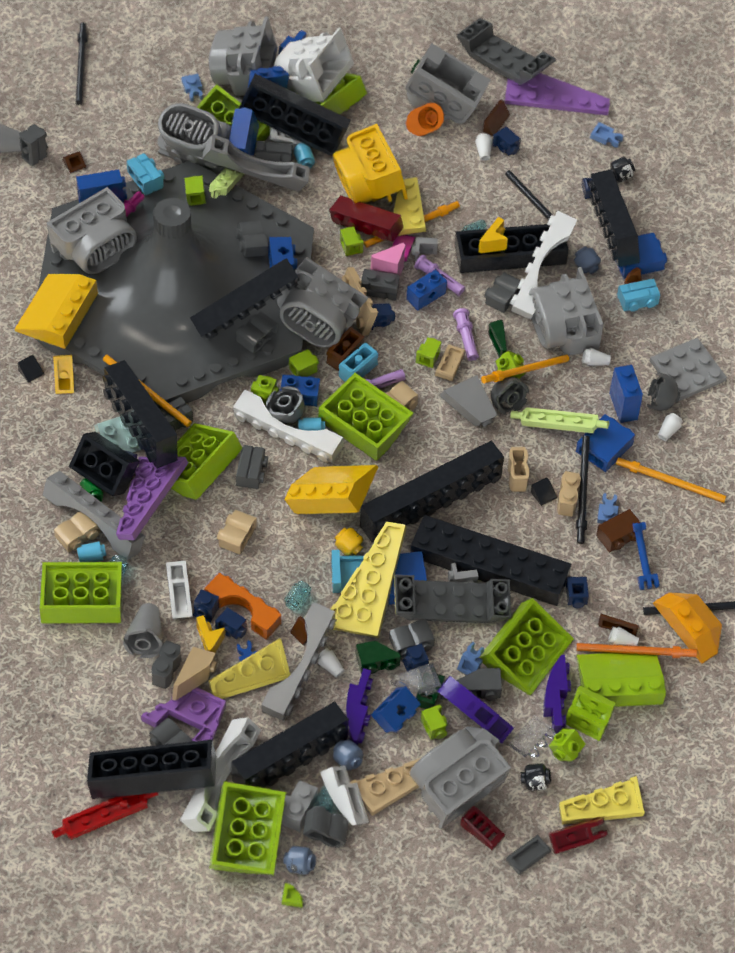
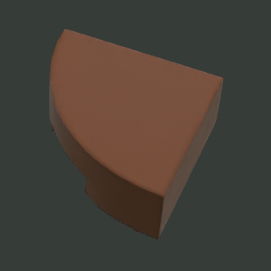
M638 267L634 268L627 275L624 284L642 281L641 270Z

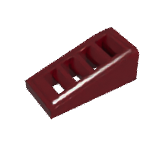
M472 806L461 818L460 826L491 850L505 837V834L475 806ZM475 817L476 819L471 823L470 820ZM481 822L482 825L477 829L476 826ZM488 827V832L483 835L482 832ZM495 833L496 836L490 841L488 838Z

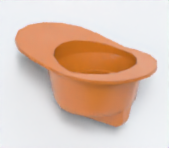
M427 103L408 114L406 127L410 133L416 136H423L440 128L445 114L438 104Z

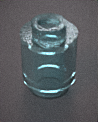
M304 581L295 583L284 598L286 606L290 610H300L311 594V587Z

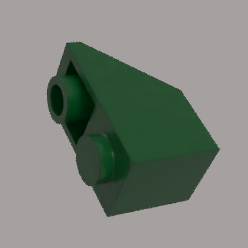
M377 641L356 644L355 654L361 674L363 668L371 670V674H374L379 670L386 669L390 671L400 666V653Z

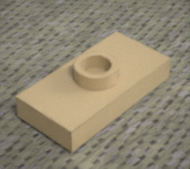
M448 344L435 372V376L453 381L466 350Z

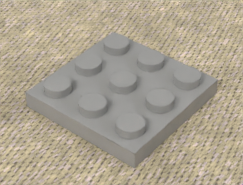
M698 338L650 357V362L658 373L667 374L677 382L678 392H680L679 401L718 385L727 379Z

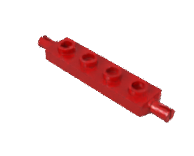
M158 792L114 797L62 819V827L51 831L53 838L56 839L66 834L72 840L148 808L147 800L158 796Z

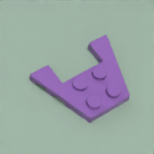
M197 687L176 701L170 700L165 704L160 703L155 706V710L152 712L143 713L141 720L150 726L157 727L170 715L200 730L191 741L211 739L213 741L226 707V701Z

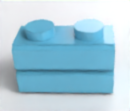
M143 153L137 156V158L134 157L127 160V172L144 195L163 188L164 174L162 170H157L152 158L149 159Z
M648 279L619 285L617 296L623 311L630 310L633 312L639 308H652L659 304L660 292L658 287H656L655 280Z
M364 343L339 364V377L345 382L354 373L363 378L378 365V352L367 343Z

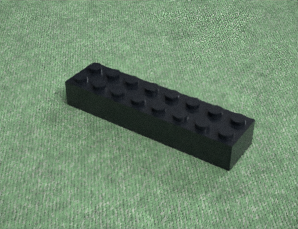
M491 440L363 504L360 511L361 529L373 543L386 522L403 525L415 524L424 515L431 516L436 510L442 507L447 508L452 502L458 499L463 500L470 493L482 490L485 485L498 482L502 477L503 454Z
M427 515L423 516L410 548V553L422 551L424 562L451 570V563H456L457 572L477 570L478 580L486 583L490 579L510 580V591L554 606H558L566 586L567 577L570 576L572 565L571 563Z

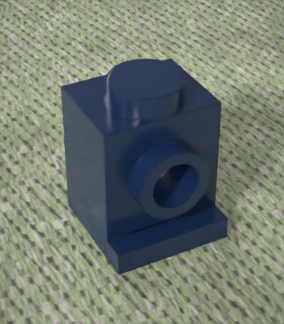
M506 126L493 135L492 146H498L499 150L505 152L508 156L515 155L520 149L521 138Z
M390 303L373 304L371 306L378 311L371 330L374 327L389 326L391 322L395 321V312L392 310Z
M567 577L565 588L568 605H573L577 609L584 607V605L588 604L589 599L587 577Z
M201 589L194 600V613L192 616L199 617L204 615L206 622L211 623L219 609V596Z
M227 607L215 620V630L225 628V635L227 637L232 636L236 640L238 638L241 639L247 632L246 619Z
M419 644L407 648L406 656L402 659L408 676L411 677L428 671L429 659L423 645Z

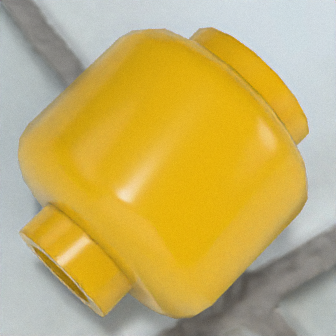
M344 527L334 538L336 539L335 546L345 556H350L351 554L356 556L363 549L361 545L363 537L354 528L350 527L347 529Z

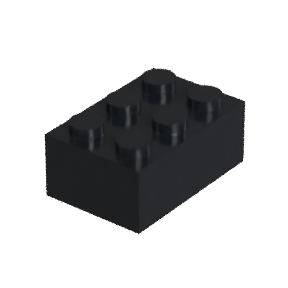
M95 431L83 434L69 464V468L111 496H117L126 492L140 460Z

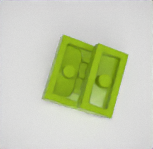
M579 686L572 705L568 709L566 725L600 741L616 703Z

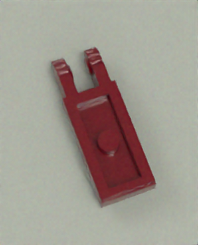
M604 818L581 822L549 832L548 835L553 853L564 852L606 837L608 835L607 830H600L594 833L591 831L592 827L604 824Z

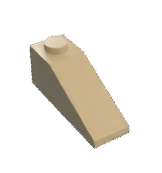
M192 647L174 683L172 700L180 699L208 681L211 673H215L217 668V662L215 661L216 653Z

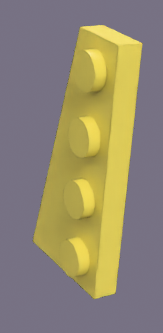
M417 177L403 179L408 199L405 200L400 191L397 192L393 212L401 215L404 228L399 235L426 232Z
M279 638L208 680L212 695L224 699L285 680L289 677L290 671L282 640Z
M637 776L622 783L621 781L614 783L613 786L605 789L594 790L593 793L588 795L582 794L559 802L562 825L589 822L597 818L612 820L644 816Z

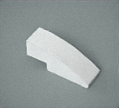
M186 561L167 562L166 571L172 619L192 617Z
M346 766L331 767L320 772L330 797L343 816L353 826L369 823L358 784L350 783Z

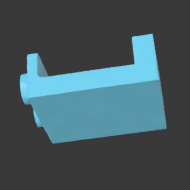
M332 550L333 593L342 592L356 568L364 560V556H340V550Z

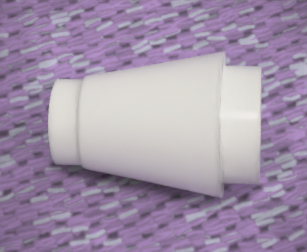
M479 134L475 140L480 160L490 159L493 140L489 134Z
M591 347L589 349L585 348L582 363H585L587 366H609L611 355Z
M674 413L667 415L657 436L667 441L682 427V419Z
M613 627L608 638V642L612 643V645L637 646L639 641L638 637L620 627Z
M326 648L320 652L318 664L334 675L335 678L345 671L333 650L330 651Z

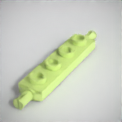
M225 167L210 184L209 192H211V197L216 199L219 195H227L244 176V173Z
M528 407L522 412L512 410L510 413L511 419H521L522 426L594 434L597 428L608 429L610 425L609 421L599 420L598 415Z

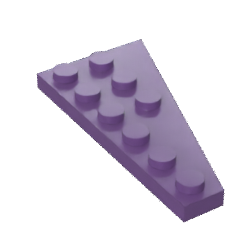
M539 73L522 85L509 78L507 79L505 104L608 116L609 98Z
M147 457L138 458L140 460L139 466L135 470L136 476L131 481L126 498L128 503L123 508L124 516L120 519L116 531L119 540H135L141 530L187 466L188 461L186 457H178V461L160 468H156L153 462L150 463Z

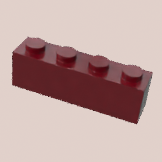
M341 195L329 209L331 219L335 224L354 227L357 231L382 240L393 242L404 228L401 215L363 202L354 203L352 199Z

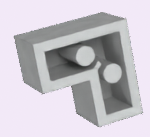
M299 780L292 795H285L281 824L300 832L305 824L306 811L312 809L318 799V788Z

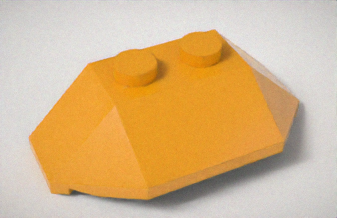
M668 592L653 602V605L689 649H697L696 658L702 664L718 653L722 624L698 594Z

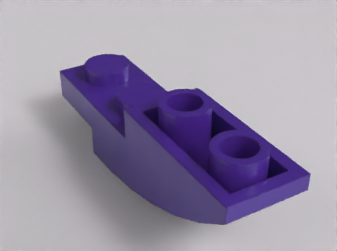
M561 655L553 666L544 697L543 717H552L553 735H556L562 728L566 727V717L562 715L561 710H564V699L567 697V692H571V680H567L570 666L569 662H566L565 655Z
M364 668L358 685L350 683L346 702V716L349 719L348 737L357 746L359 743L363 744L365 737L363 728L364 726L368 727L371 717L368 714V706H366L368 701L366 692L367 690L371 691L374 679L371 678V670Z
M449 676L437 692L480 727L499 739L501 744L514 729L512 725L453 677Z

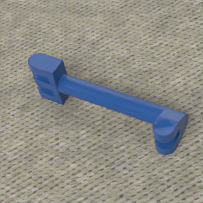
M646 523L632 524L633 531L636 536L643 576L637 577L639 588L644 590V582H646L647 588L652 589L651 581L654 582L655 588L660 587L658 573L651 574L643 536V531L646 530Z

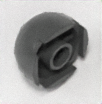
M659 372L656 374L659 377L657 379L653 378L649 387L648 396L651 395L652 400L651 405L647 404V407L657 411H664L670 409L674 403H678L680 392H678L677 382L671 376Z
M507 377L493 385L491 401L497 410L507 415L506 413L513 409L518 411L523 408L527 402L525 397L527 393L529 394L527 385L518 378ZM505 401L509 405L513 406L510 408L504 407L502 403Z
M285 386L281 388V391L277 393L274 391L267 398L266 407L272 417L284 424H291L301 418L304 413L305 403L302 394L297 388Z

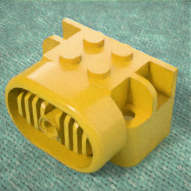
M378 124L350 134L346 139L348 147L333 153V161L340 181L348 197L354 203H367L386 197L387 201L391 202V194L399 191L405 200L408 199L401 169Z

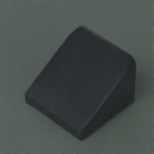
M34 355L17 363L18 371L28 383L44 375Z
M547 477L532 484L531 493L541 506L557 498L552 484Z

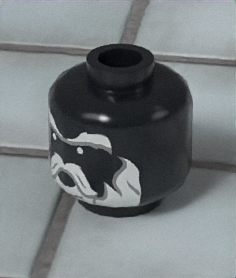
M621 157L610 163V169H612L617 182L620 183L633 177L635 167L630 158Z
M544 763L528 764L525 766L524 772L520 774L521 783L525 784L529 791L545 790L548 784H551V770Z

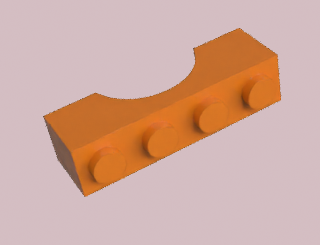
M218 573L204 588L205 591L219 596V608L227 605H240L246 608L252 615L251 630L266 640L281 625L282 614L276 608H271L260 597L250 594L245 587H240L234 583L229 576Z

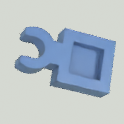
M193 74L181 77L185 93H189L190 100L194 101L193 96L198 95L200 100H202V84L199 75Z
M598 122L590 138L604 145L610 142L613 147L618 148L619 141L622 142L624 136L620 133H614L613 128Z
M606 493L603 494V504H599L597 523L602 524L618 515L619 506H614L617 501L616 494H614L612 500L606 498Z
M472 642L467 647V651L462 654L457 670L466 675L480 669L483 662L478 657L483 654L484 647L476 651L474 649L475 642Z

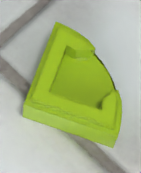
M285 883L282 905L302 908L303 899L293 885Z

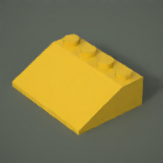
M48 274L15 327V332L65 349L98 295L96 280L80 274Z
M378 466L313 467L291 484L284 500L295 514L359 513Z

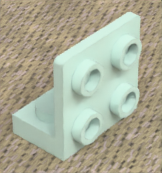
M120 417L94 425L96 432H99L100 435L121 449L129 452L141 450L137 439L131 436L128 426L122 423Z

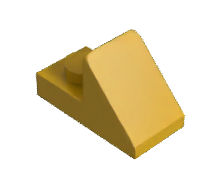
M498 217L480 239L478 252L487 253L506 250L508 239L503 236L505 232L504 219Z
M72 355L53 356L55 394L74 393Z
M204 615L196 617V627L204 649L216 653L225 638V628L212 631L211 624L206 622Z

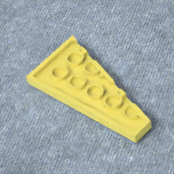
M392 522L385 523L374 540L373 546L363 557L364 560L356 568L345 585L341 596L331 607V610L335 611V619H337L333 630L379 638L407 528L406 525Z

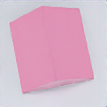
M401 243L371 255V270L401 275L404 268L405 244Z

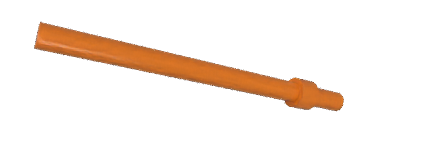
M577 643L576 651L664 655L672 656V658H680V656L697 657V649H682L681 646L664 648Z

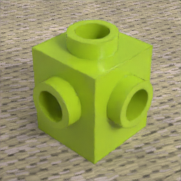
M509 350L495 361L498 367L497 370L502 371L524 366V360L521 355ZM526 373L519 374V375H515V376H511V377H516V378L520 379V378L523 377Z
M259 375L251 386V392L261 397L264 405H266L267 398L272 392L276 391L277 393L279 391L277 379L270 376Z
M562 729L554 736L549 747L556 759L560 761H573L578 757L579 752L586 743L576 729Z

